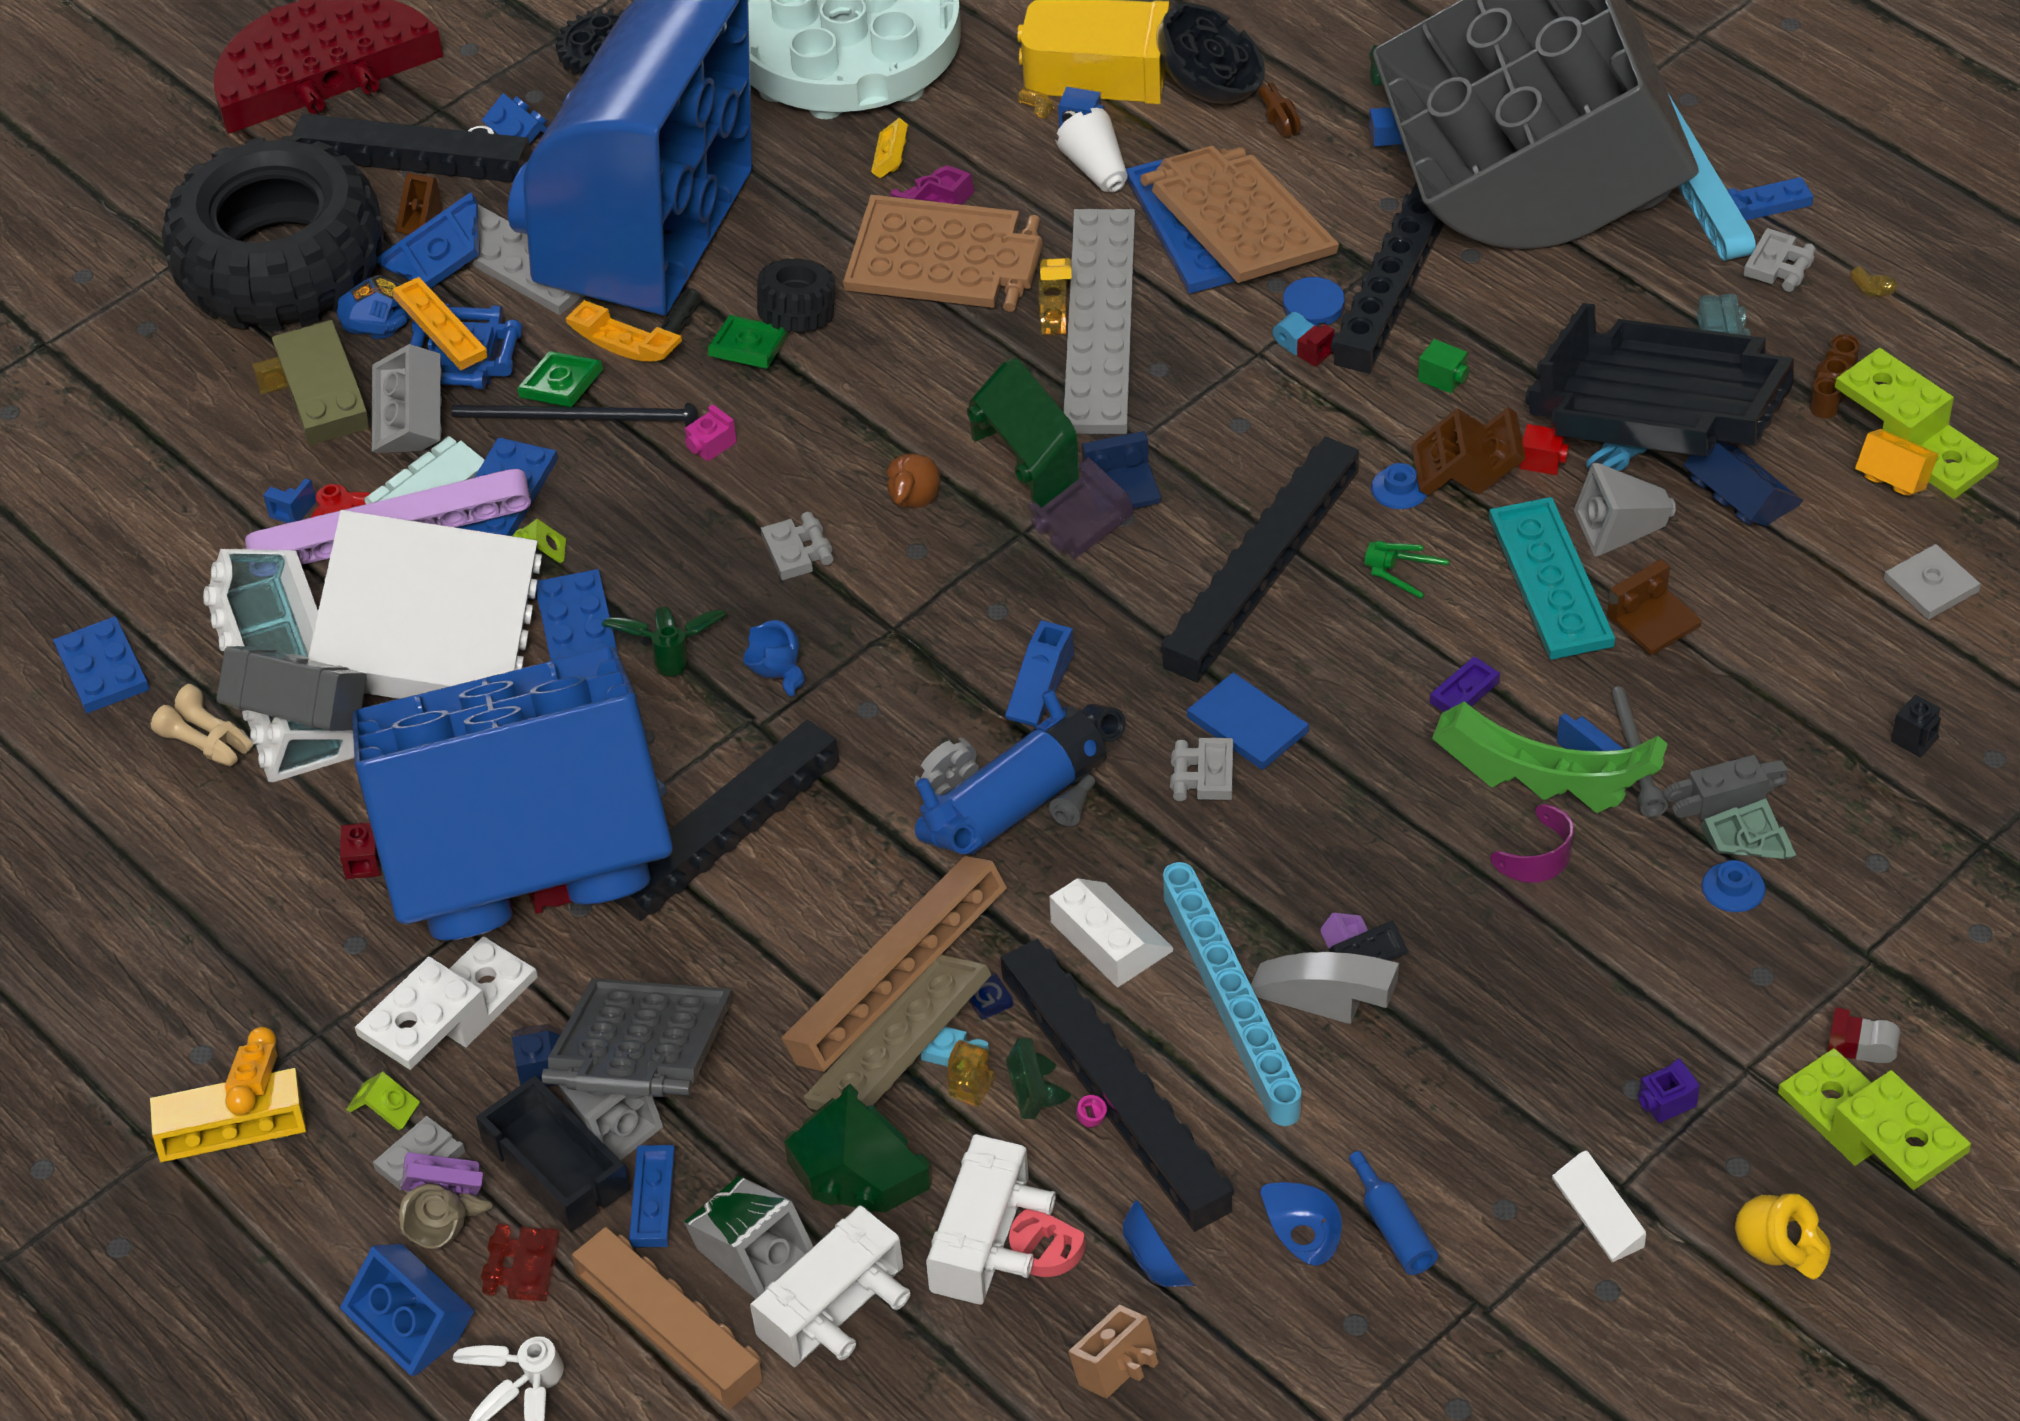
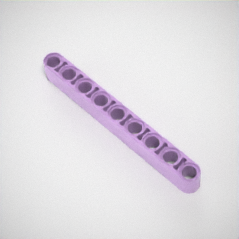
M509 469L345 509V511L455 528L523 511L530 506L531 499L524 471ZM340 511L252 532L245 538L246 549L296 550L301 565L328 559L331 556ZM247 558L249 570L256 574L273 572L277 562L276 558Z

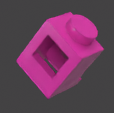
M713 404L708 407V413L685 428V444L693 454L700 455L707 462L737 442L734 420Z

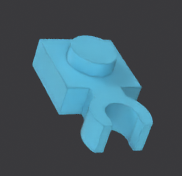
M944 1027L937 1034V1037L920 1053L921 1060L956 1068L958 1061H962L963 1041L972 1044L970 1047L974 1046L978 1050L981 1047L984 1048L983 1050L987 1049L988 1052L989 1045L988 1042L981 1039L967 1041V1032ZM970 1053L969 1055H966L968 1056L967 1058H973V1060L978 1062H981L982 1060L980 1058H977L976 1056L974 1057L970 1055ZM966 1064L969 1068L973 1070H982L977 1067Z

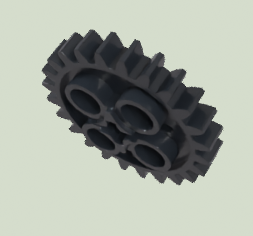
M600 8L597 14L594 15L590 11L586 12V17L576 15V22L568 20L567 27H561V34L556 35L557 42L555 43L559 62H563L564 69L571 68V74L580 71L582 76L624 10L614 14L613 8H610L607 13H603Z

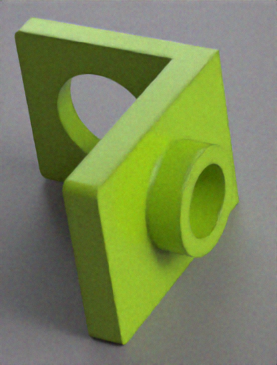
M536 519L523 529H518L512 537L537 540V548L560 564L564 562L566 538L539 519ZM546 535L555 541L557 550H553L548 545Z
M382 1071L362 1084L346 1110L351 1113L366 1104L394 1128L401 1130L420 1101Z

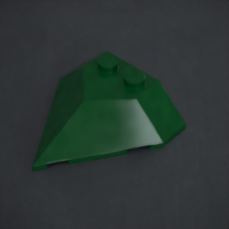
M848 1084L836 1100L831 1098L803 1122L802 1128L797 1132L791 1131L786 1136L784 1143L787 1163L813 1200H818L827 1205L839 1204L855 1208L861 1205L869 1212L886 1213L931 1188L930 1161L923 1154H913L906 1147L908 1140L873 1105L866 1107L862 1101L858 1100L859 1092L851 1084Z

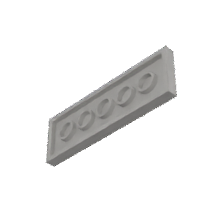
M478 204L479 255L468 262L470 265L558 315L564 313L584 296L533 282L530 276L527 235L514 232L509 226V221Z

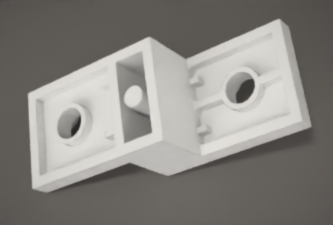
M483 936L449 969L428 956L355 1026L357 1036L411 1070L446 1035L462 1046L467 1047L538 978L537 972L534 967ZM484 976L495 977L491 983H478L479 979ZM404 1021H416V1024L411 1028H399V1025Z

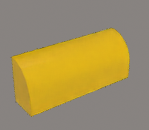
M296 1068L271 1073L264 1095L255 1096L253 1109L245 1115H235L227 1109L225 1104L227 1095L225 1083L150 1098L152 1136L160 1163L306 1132L304 1108Z

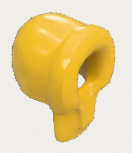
M1795 1193L1783 1194L1781 1196L1760 1195L1746 1202L1738 1212L1735 1223L1737 1239L1742 1248L1760 1262L1772 1266L1787 1264L1813 1280L1823 1273L1829 1261L1830 1241L1818 1226L1819 1218L1814 1206L1801 1195ZM1790 1221H1797L1802 1229L1801 1238L1796 1246L1789 1240L1787 1235V1226Z

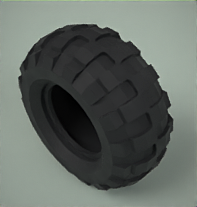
M283 136L280 140L265 141V137L246 140L247 144L233 149L226 146L211 153L212 159L207 163H196L184 174L185 180L182 184L175 186L164 216L165 223L162 230V241L168 267L176 285L185 292L193 304L211 318L220 317L222 320H226L229 326L246 329L251 324L262 326L263 331L282 330L283 325L300 322V325L304 326L319 321L318 315L325 311L332 310L337 312L338 299L359 283L370 278L375 269L377 256H380L383 245L384 229L377 195L371 188L370 181L346 155L341 156L340 153L334 151L332 146L320 141L310 145L303 143L302 137ZM292 222L308 224L303 230L277 240L252 243L239 241L243 235L268 225Z

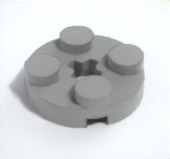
M958 738L959 743L953 744L950 740L942 743L921 764V767L925 770L921 779L927 778L935 794L944 795L978 771L979 766L975 762L976 750L966 739ZM917 775L914 780L915 787L916 782L920 779Z

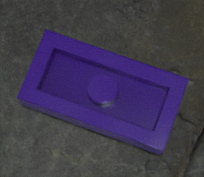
M1474 656L1430 693V703L1443 712L1464 701L1469 706H1473L1500 682V673Z

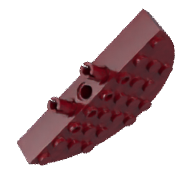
M298 0L282 7H275L242 29L229 42L218 59L213 82L223 127L228 135L305 106L310 113L316 114L314 105L321 112L325 107V99L361 87L365 94H371L367 87L369 86L374 93L379 88L378 80L442 58L443 53L439 31L423 14L395 0Z

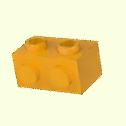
M1878 429L1867 434L1855 469L1865 473L1864 477L1877 483H1883L1884 481L1893 485L1894 491L1911 496L1926 490L1938 453L1883 429Z

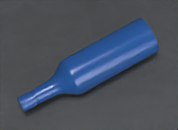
M1361 1151L1352 1153L1349 1156V1161L1365 1186L1364 1205L1404 1271L1409 1275H1416L1426 1271L1438 1259L1439 1253L1398 1188L1393 1183L1380 1179Z

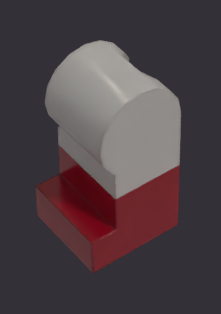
M1835 1007L1827 1052L1835 1048L1844 1058L1875 1063H1889L1896 1059L1900 1040V1028L1896 1024L1887 1020L1871 1021L1869 1019L1849 1016L1850 1010Z

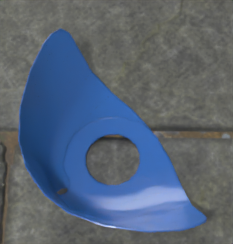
M1278 1182L1265 1184L1261 1187L1260 1193L1271 1225L1286 1248L1307 1264L1318 1266L1327 1262L1337 1249L1342 1229L1340 1211L1329 1195L1316 1187L1300 1183ZM1305 1225L1313 1229L1315 1232L1314 1240L1307 1245L1295 1243L1291 1238V1232L1295 1227Z
M1136 1200L1123 1222V1236L1142 1271L1152 1283L1163 1287L1196 1286L1177 1265L1139 1201Z

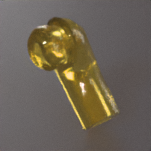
M1862 266L1854 268L1850 274L1853 281L1868 296L1891 295L1897 289L1896 281L1890 276H1870Z

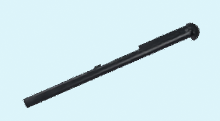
M686 403L685 409L452 405L451 411L453 418L684 421L686 427L699 418L697 408L691 403Z

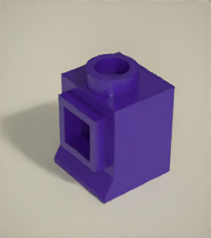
M1679 1058L1670 1066L1641 1078L1638 1099L1642 1108L1646 1112H1651L1656 1121L1661 1123L1697 1107L1700 1084Z

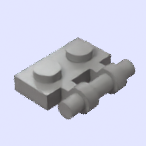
M1767 228L1745 265L1744 276L1773 284L1777 277L1783 278V289L1791 292L1795 286L1801 284L1805 276L1804 270L1808 269L1813 263L1816 248L1809 243L1805 244L1803 248L1795 246V236ZM1786 261H1794V265L1787 264Z
M812 512L802 514V526L795 527L792 519L761 527L763 541L781 580L813 572V561L820 559L823 565H829L834 560L831 554L833 548L829 540L823 537V527L819 519L815 518ZM808 540L812 541V545L804 547L802 543Z
M1199 738L1198 748H1188L1189 744L1185 740L1176 741L1175 750L1171 753V765L1174 767V773L1170 777V788L1173 790V798L1176 801H1184L1187 799V791L1189 789H1197V799L1232 800L1233 738ZM1190 765H1198V772H1188V767Z

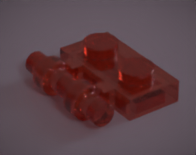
M496 1225L495 1233L489 1238L487 1250L490 1252L488 1263L483 1266L481 1273L483 1281L482 1293L490 1296L495 1295L498 1285L508 1286L507 1293L509 1299L546 1302L560 1240L558 1230L521 1227L519 1239L515 1240L509 1238L511 1228L508 1225ZM504 1257H514L512 1268L502 1267Z

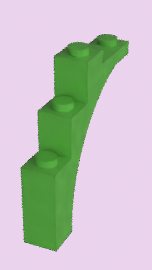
M1465 701L1441 714L1432 737L1434 741L1491 788L1504 781L1509 782L1516 777L1544 801L1556 794L1561 795L1569 790L1596 813L1609 807L1618 806L1626 795V787L1632 786L1637 780L1647 775L1656 774L1664 764L1663 757L1668 745L1662 738L1656 736L1634 748L1615 751H1581L1551 746L1525 738L1497 725L1481 715Z

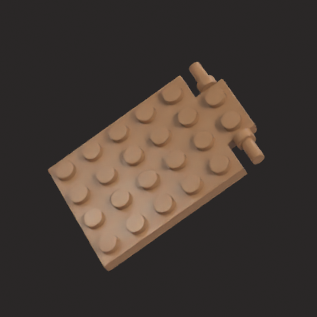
M1214 146L1205 147L1163 159L1156 171L1141 175L1142 184L1144 186L1154 184L1152 192L1237 283L1337 254L1339 243L1253 154L1246 156L1243 147L1231 150L1224 148L1217 150Z
M870 195L843 280L844 290L994 308L1000 286H1005L1006 298L1003 308L1008 312H1013L1018 298L1023 294L1024 288H1031L1043 241L1037 232L1040 218L1036 215H1030L1025 229L1021 231V234H1018L1016 230L1019 223V211Z

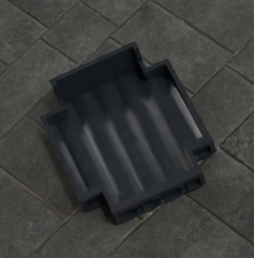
M1582 303L1578 311L1572 314L1566 328L1560 331L1554 345H1550L1544 359L1539 361L1536 371L1537 379L1532 386L1528 387L1525 402L1529 406L1530 414L1551 417V424L1555 426L1557 436L1707 457L1712 453L1716 440L1754 446L1760 442L1764 430L1771 424L1774 413L1779 411L1784 397L1790 393L1794 382V358L1766 354L1765 337L1618 319L1607 333L1596 332L1595 304Z

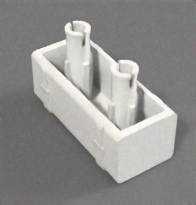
M975 1134L972 1137L968 1151L964 1153L961 1161L962 1167L938 1231L934 1233L932 1247L926 1264L929 1290L931 1292L982 1305L995 1270L1020 1275L1024 1278L1029 1277L1034 1255L1003 1247L1018 1207L1051 1215L1056 1200V1192L1026 1185L1029 1177L1027 1149L1024 1146Z
M859 1205L845 1219L842 1218L835 1224V1228L780 1278L775 1282L772 1281L765 1288V1291L750 1304L756 1335L793 1367L800 1364L820 1344L836 1355L839 1360L849 1357L856 1347V1340L849 1337L839 1328L875 1294L887 1302L894 1310L903 1307L910 1297V1290L893 1278L904 1268L898 1235Z

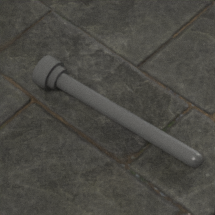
M1616 686L1612 689V697L1628 748H1634L1642 743L1625 689L1621 686ZM1652 775L1639 779L1641 791L1637 801L1641 813L1646 817H1656L1663 814L1668 808L1664 791L1654 785Z

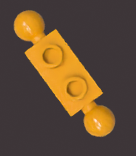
M258 1027L252 1030L248 1036L247 1045L239 1046L226 1080L225 1090L227 1095L225 1104L227 1109L235 1115L249 1113L255 1105V1096L264 1095L277 1058L276 1036L267 1027Z

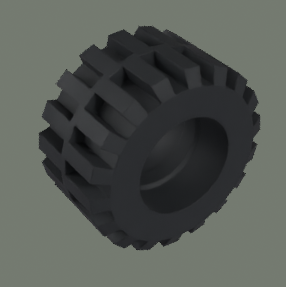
M787 258L771 262L770 265L764 266L762 271L759 272L757 279L758 316L763 319L764 323L772 324V327L776 329L782 327L784 331L804 332L805 330L811 331L817 327H822L832 319L834 314L835 277L830 269L825 268V265L808 259Z

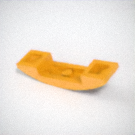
M585 300L565 318L569 326L594 344L633 360H663L682 341L680 335L656 327L649 333L611 319L607 308Z

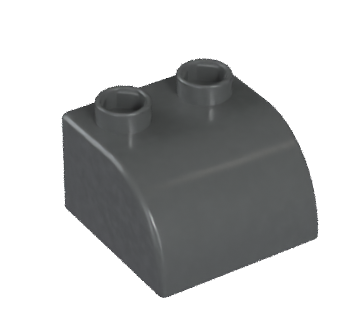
M1459 0L1382 43L1373 52L1424 204L1445 225L1478 242L1511 249H1537L1564 244L1590 234L1631 211H1643L1656 206L1674 188L1693 179L1699 172L1697 162L1641 26L1625 0Z

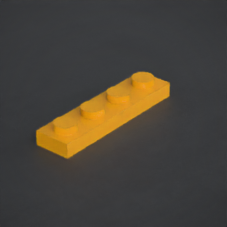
M420 277L393 288V298L460 371L487 358V349Z

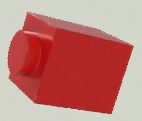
M1527 424L1522 439L1526 459L1519 464V469L1557 476L1560 463H1567L1570 445L1564 444L1565 437L1557 436L1554 428Z

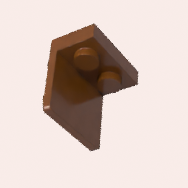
M1662 559L1613 586L1609 592L1607 616L1651 655L1699 628L1702 622L1693 611L1667 589L1670 566Z

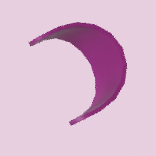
M1539 804L1535 809V813L1538 819L1544 825L1557 832L1565 843L1551 852L1537 856H1519L1495 851L1491 855V862L1499 872L1521 882L1539 883L1554 878L1565 869L1571 856L1574 833L1573 821L1566 812L1555 806Z

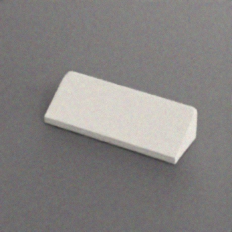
M1587 1150L1579 1153L1552 1175V1180L1611 1262L1617 1261L1645 1247V1229Z

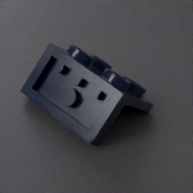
M1145 431L1082 443L1083 472L1099 515L1161 502V495L1148 463V439Z

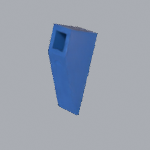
M1043 620L1040 621L1029 642L1005 714L1006 719L1035 727L1038 726L1047 709L1042 698L1043 692L1049 689L1056 691L1074 656L1073 628Z

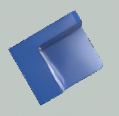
M306 478L296 490L289 488L285 492L270 487L263 495L269 517L284 523L302 520L316 503L312 480Z

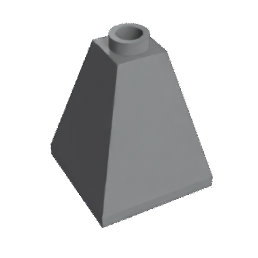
M1592 463L1574 508L1575 515L1594 556L1607 553L1665 527L1669 517H1673L1676 510L1674 499L1668 497L1665 489L1600 463Z
M559 1085L568 1109L620 1160L663 1128L651 1094L650 1096L637 1099L628 1098L624 1094L613 1093L595 1096L587 1091L567 1089V1085Z

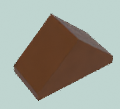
M406 172L395 231L411 234L442 212V205L436 178Z

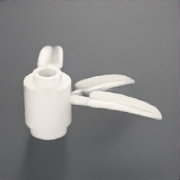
M540 1336L532 1337L520 1346L517 1355H510L509 1349L505 1346L495 1345L465 1347L458 1349L453 1355L455 1362L463 1364L502 1367L507 1362L519 1363L525 1373L514 1383L507 1379L498 1385L480 1403L469 1421H488L519 1394L518 1388L528 1380L533 1385V1388L530 1387L525 1390L524 1420L544 1421L546 1405L545 1388L556 1385L564 1371L563 1361L549 1339Z

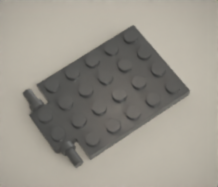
M592 978L548 1057V1069H543L542 1083L567 1085V1089L587 1091L595 1096L613 1093L624 1094L628 1098L637 1099L650 1096V1094L657 1097H664L665 1093L690 1095L692 1083L695 1082L732 1003V989Z

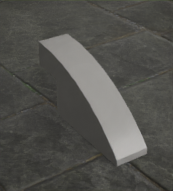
M1310 952L1286 955L1260 963L1251 987L1258 998L1351 1024L1360 1001L1387 1008L1398 982L1399 963L1351 953Z

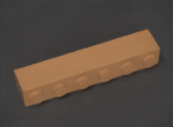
M605 1227L571 1254L576 1276L728 1411L763 1382L760 1369L761 1359L758 1354L749 1346H741L726 1325L723 1323L717 1325L709 1318L707 1310L698 1301L691 1302L685 1297L681 1287L673 1279L669 1278L666 1280L661 1276L655 1264L648 1257L644 1256L641 1258L637 1255L624 1236L620 1234L616 1236Z

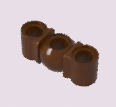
M1850 334L1835 336L1831 341V347L1827 351L1826 358L1816 367L1810 411L1819 418H1832L1838 413L1839 404L1843 400L1844 393L1835 388L1836 378L1857 364L1860 342L1855 336Z

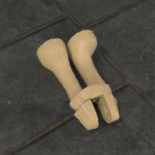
M186 684L180 689L175 698V709L170 705H163L154 713L151 721L152 731L161 737L178 739L193 745L203 751L207 759L213 760L218 764L229 767L233 766L238 761V758L226 743L237 751L246 754L253 747V742L244 730L237 728L234 723L223 721L207 712L203 708L204 696L202 691L192 684ZM186 722L195 724L196 726L210 732L209 735L207 736L199 732L198 730L188 725Z

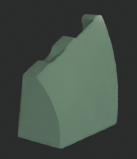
M1766 798L1739 809L1735 807L1706 818L1700 825L1707 841L1717 853L1792 859L1796 857L1784 827L1779 828Z

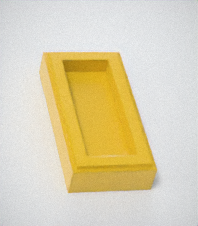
M1042 259L1040 263L1041 280L1072 279L1071 259Z

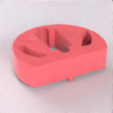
M1025 1209L1015 1218L1011 1225L1009 1242L1011 1250L1031 1254L1044 1236L1049 1239L1051 1235H1054V1240L1039 1259L1034 1258L1030 1273L1039 1277H1053L1068 1272L1079 1263L1086 1249L1084 1233L1051 1215ZM1068 1244L1071 1246V1250L1066 1259V1245Z

